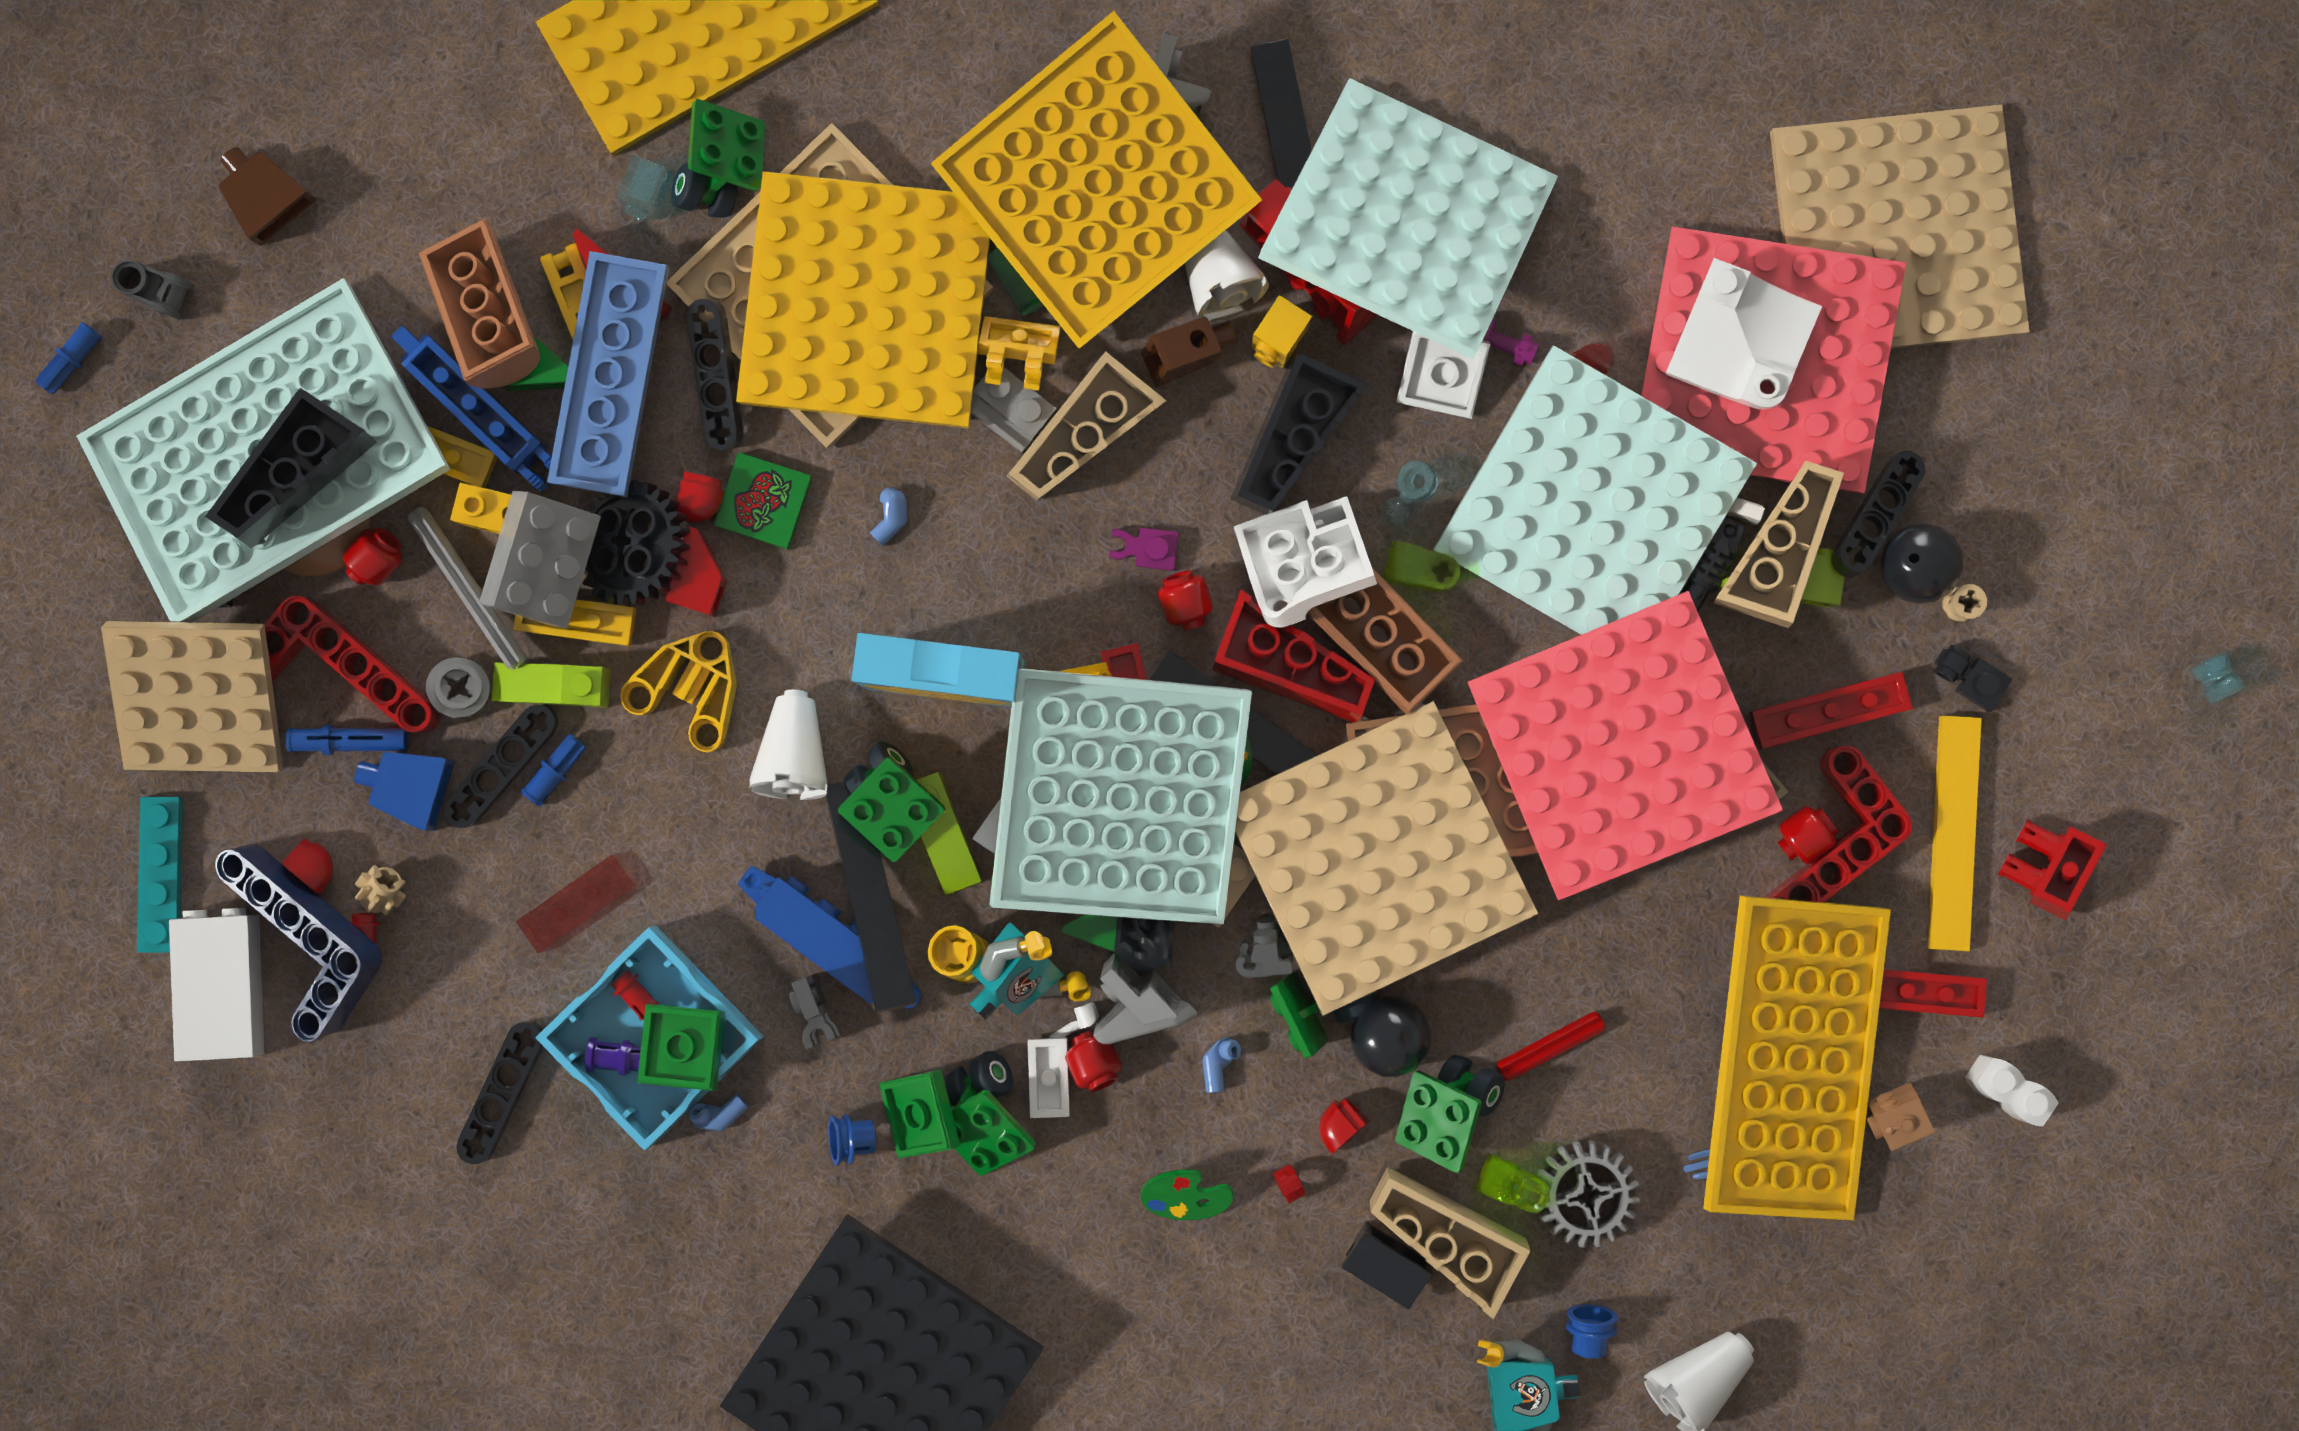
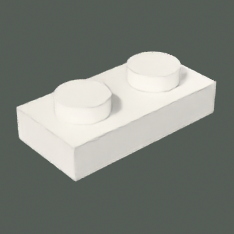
M1068 1037L1028 1038L1030 1118L1070 1116L1069 1069L1065 1060V1055L1068 1051Z

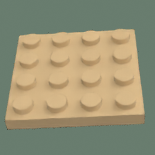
M106 621L101 631L124 770L279 772L281 770L283 761L264 624Z

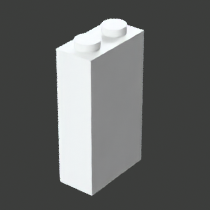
M246 908L222 909V917H207V910L183 911V919L169 920L174 1061L248 1058L264 1055L259 915H246Z

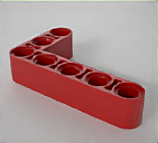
M302 596L289 597L281 603L264 623L272 682L304 645H307L404 730L425 734L437 727L440 721V713H437L436 709L428 701L427 696L318 602ZM302 605H306L309 611L308 619L299 625L295 618L296 611ZM331 630H335L338 635V643L333 649L328 650L324 643L325 636ZM280 634L283 639V647L278 653L273 654L270 649V641L275 635ZM360 655H364L367 659V668L364 673L357 675L353 668L354 661ZM393 680L397 691L395 696L387 701L383 697L382 689L386 682ZM421 705L425 709L426 719L421 725L416 726L412 722L411 714L415 707Z
M1840 746L1826 750L1820 760V769L1861 823L1837 840L1836 846L1815 862L1806 864L1765 897L1789 899L1791 890L1799 886L1805 893L1804 901L1825 902L1910 835L1912 821L1909 815L1857 749L1850 746ZM1839 753L1844 754L1849 761V768L1843 775L1839 774L1834 768V759ZM1863 784L1868 785L1873 792L1872 801L1868 805H1863L1858 798V790ZM1888 815L1892 816L1897 823L1896 832L1892 836H1887L1882 829V822ZM1857 839H1861L1866 845V854L1860 860L1854 858L1851 853L1852 843ZM1829 862L1834 866L1836 876L1831 883L1826 884L1820 877V870L1825 863Z

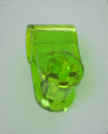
M1392 541L1383 579L1392 583L1401 581V585L1446 592L1456 585L1460 576V567L1454 557L1448 554L1427 550L1406 542ZM1440 564L1447 565V572L1453 574V577H1446L1444 583L1436 581L1437 575L1431 572V569H1438Z
M1492 1153L1487 1154L1473 1188L1492 1199L1507 1205H1515L1530 1213H1537L1543 1210L1550 1197L1549 1186L1543 1179L1521 1169V1166L1505 1159L1504 1161L1500 1159L1499 1156Z

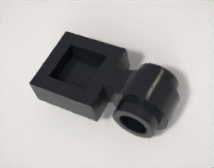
M1951 644L1948 649H1942L1934 662L1937 665L1934 673L1951 683H1954L1957 678L1962 679L1955 691L1985 711L1992 712L2012 681V678L1981 658H1976L1971 667H1969L1970 663L1968 660L1971 657L1970 654L1958 646Z

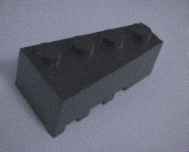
M1299 352L1294 355L1288 363L1231 500L1264 515L1273 512L1369 384Z
M300 387L205 517L250 548H253L377 442L364 429Z

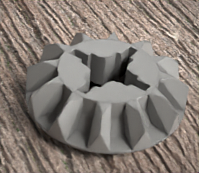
M455 657L441 661L430 671L426 681L428 701L436 709L437 713H442L452 719L459 717L470 718L474 713L483 709L490 692L489 679L485 671L477 663L466 658ZM468 677L465 685V692L468 694V697L458 694L448 700L451 687L447 683L453 682L458 684Z

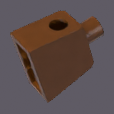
M239 147L228 150L220 159V162L229 171L230 175L220 182L219 189L245 235L259 246L264 244L317 200L262 152H258L248 159Z
M1201 317L1151 335L1141 351V355L1155 388L1213 364L1221 354V348L1235 343L1236 338L1233 328L1228 321L1211 327L1208 318Z

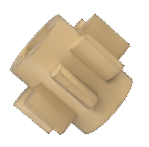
M373 865L368 873L362 872L355 882V885L360 888L355 899L359 900L360 904L369 913L382 912L384 915H388L393 906L399 907L406 897L400 891L406 882L401 880L400 875L393 868H378L376 865Z

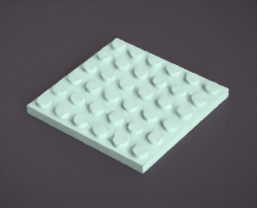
M1349 78L1258 258L1464 356L1474 359L1558 176Z
M1552 346L1433 549L1582 635L1677 596L1757 463L1556 346Z
M1019 668L1015 703H1012L990 906L993 908L1224 924L1252 691L1239 688Z

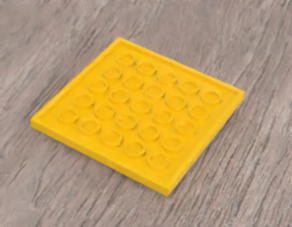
M1115 11L1111 12L931 162V165L1079 349L1262 201L1261 197Z
M763 172L736 402L744 405L969 429L988 267L987 256L991 238L954 192Z

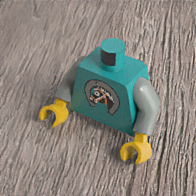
M1009 922L995 941L987 947L985 954L973 968L972 974L985 987L969 1004L986 1020L1001 1003L1015 1015H1018L1042 997L1062 996L1064 991H1068L1071 1000L1080 1002L1089 999L1091 991L1085 975L1079 971L1069 973L1066 980H1062L1064 974L1048 959L1052 955L1049 938L1042 937L1040 933L1035 931L1029 932L1025 936Z
M1518 1339L1495 1343L1486 1340L1478 1341L1479 1347L1487 1349L1485 1358L1477 1359V1363L1487 1367L1494 1431H1549L1552 1423L1560 1420L1558 1400L1580 1398L1577 1375L1555 1377L1552 1362L1549 1358H1545L1541 1350Z

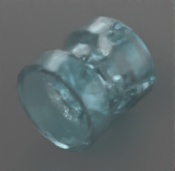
M2226 651L2215 654L2190 668L2195 680L2202 682L2205 688L2203 694L2209 704L2221 701L2246 686L2241 676L2234 674L2231 669L2232 660Z

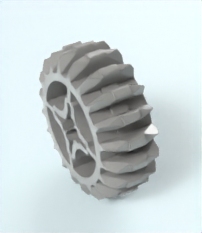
M1589 1140L1586 1144L1585 1152H1583L1580 1143L1573 1141L1571 1145L1573 1154L1569 1155L1567 1150L1560 1146L1557 1148V1151L1562 1158L1561 1161L1557 1163L1551 1156L1545 1158L1547 1164L1553 1167L1550 1173L1543 1169H1538L1537 1175L1547 1181L1546 1185H1533L1535 1192L1545 1194V1197L1534 1200V1206L1541 1209L1548 1208L1541 1213L1539 1219L1542 1223L1554 1220L1549 1228V1232L1552 1235H1556L1564 1229L1562 1234V1241L1569 1244L1575 1234H1577L1576 1241L1580 1248H1585L1588 1236L1591 1237L1595 1247H1600L1602 1243L1600 1234L1604 1233L1607 1239L1613 1242L1616 1240V1236L1611 1229L1617 1226L1623 1232L1628 1230L1627 1225L1621 1221L1623 1216L1625 1215L1630 1219L1636 1218L1637 1214L1627 1208L1628 1203H1640V1197L1629 1194L1630 1190L1637 1189L1640 1185L1637 1180H1625L1634 1172V1169L1631 1165L1619 1168L1625 1158L1619 1152L1609 1159L1611 1154V1147L1604 1144L1598 1154H1596V1142ZM1586 1163H1597L1605 1166L1613 1175L1615 1182H1594ZM1575 1167L1573 1184L1569 1188L1561 1190V1193L1556 1194L1557 1186L1562 1176L1570 1168ZM1585 1182L1588 1183V1187L1592 1190H1598L1595 1191V1194L1590 1195L1589 1207L1583 1199L1579 1198L1577 1200L1575 1198L1579 1194L1584 1193L1583 1186H1585ZM1617 1194L1616 1202L1611 1212L1604 1219L1598 1221L1601 1203L1606 1199L1613 1198V1195ZM1558 1206H1579L1587 1225L1574 1224L1564 1219Z

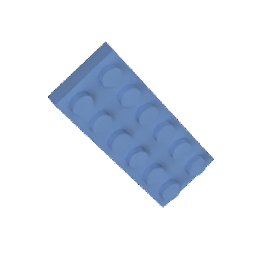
M589 252L547 480L548 483L621 497L628 496L668 279L669 267L667 265Z

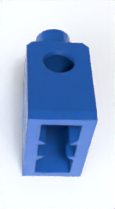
M384 752L380 765L361 761L356 768L354 782L373 788L369 805L418 829L435 831L455 760Z

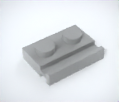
M1003 368L1001 385L985 383V374L974 388L971 414L1023 454L1029 444L1055 414L1057 408L1034 390L1024 389V382L1006 368Z

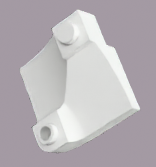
M1713 258L1665 375L1752 408L1772 409L1782 402L1788 391L1822 306L1784 291L1750 274V271ZM1764 381L1771 382L1774 385V392L1772 394L1762 393L1760 384Z
M1347 496L1310 509L1306 500L1233 526L1258 605L1265 621L1273 627H1286L1306 620V614L1311 608L1377 584Z

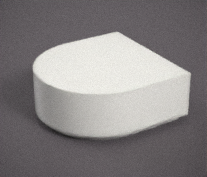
M1736 498L1726 516L1756 526L1761 521L1765 508L1762 505Z

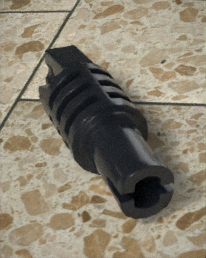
M1727 517L1723 519L1687 579L1689 582L1683 593L1689 591L1697 612L1701 609L1708 594L1714 593L1719 589L1722 580L1736 558V552L1745 531L1744 526Z

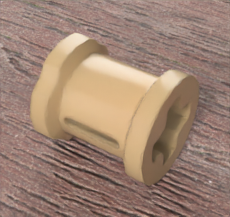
M1965 584L1954 588L1949 594L1944 596L1942 601V608L1947 613V616L1954 621L1961 622L1979 617L1987 607L1985 592L1974 584ZM1965 596V601L1971 603V608L1964 610V605L1958 603V599Z

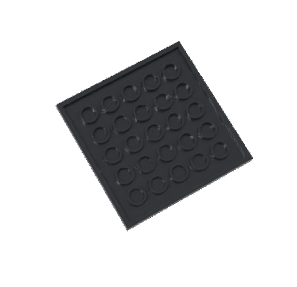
M847 1214L726 1395L720 1407L755 1431H988L1042 1353L1044 1346Z

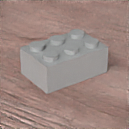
M512 491L479 604L550 626L567 629L601 516L530 492Z

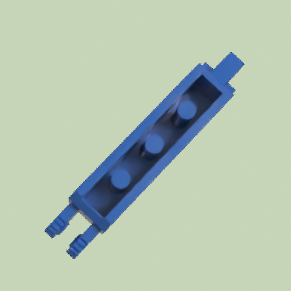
M401 326L391 336L406 351L400 358L403 361L401 364L505 465L517 474L524 476L542 493L548 486L545 484L544 479L537 473H534L530 467L540 458L544 465L550 469L552 456L546 451L548 447L489 390L467 384L464 381L458 361L439 342L426 334L418 340L407 328Z
M751 866L740 879L738 885L757 904L754 908L756 920L869 1004L874 1003L855 921L849 926L838 918L841 910L824 898L819 903L807 895L810 888L795 876L791 875L788 880L783 876L776 878L755 866ZM912 981L911 983L916 1003L915 1005L905 1007V1009H911V1007H915L919 1003H921V989H918V986L915 987Z

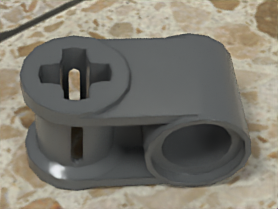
M132 260L119 262L111 273V282L117 291L177 320H180L182 317L179 311L187 292L193 290L195 286L193 283L162 270L160 272ZM140 272V284L134 289H129L128 280L130 276Z

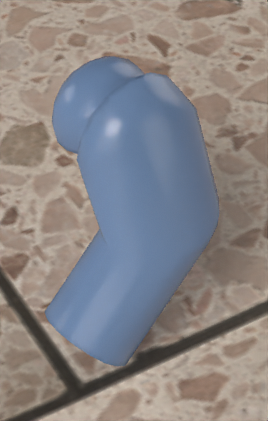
M888 487L881 492L880 502L883 503L884 519L870 532L882 546L906 525L908 520L907 499L903 492L898 491L894 487Z
M1226 1037L1217 1040L1204 1054L1202 1061L1205 1090L1207 1093L1225 1090L1223 1070L1234 1059L1237 1060L1241 1054V1046L1236 1040Z
M736 1093L723 1106L704 1103L694 1104L689 1110V1119L697 1128L724 1131L750 1106Z

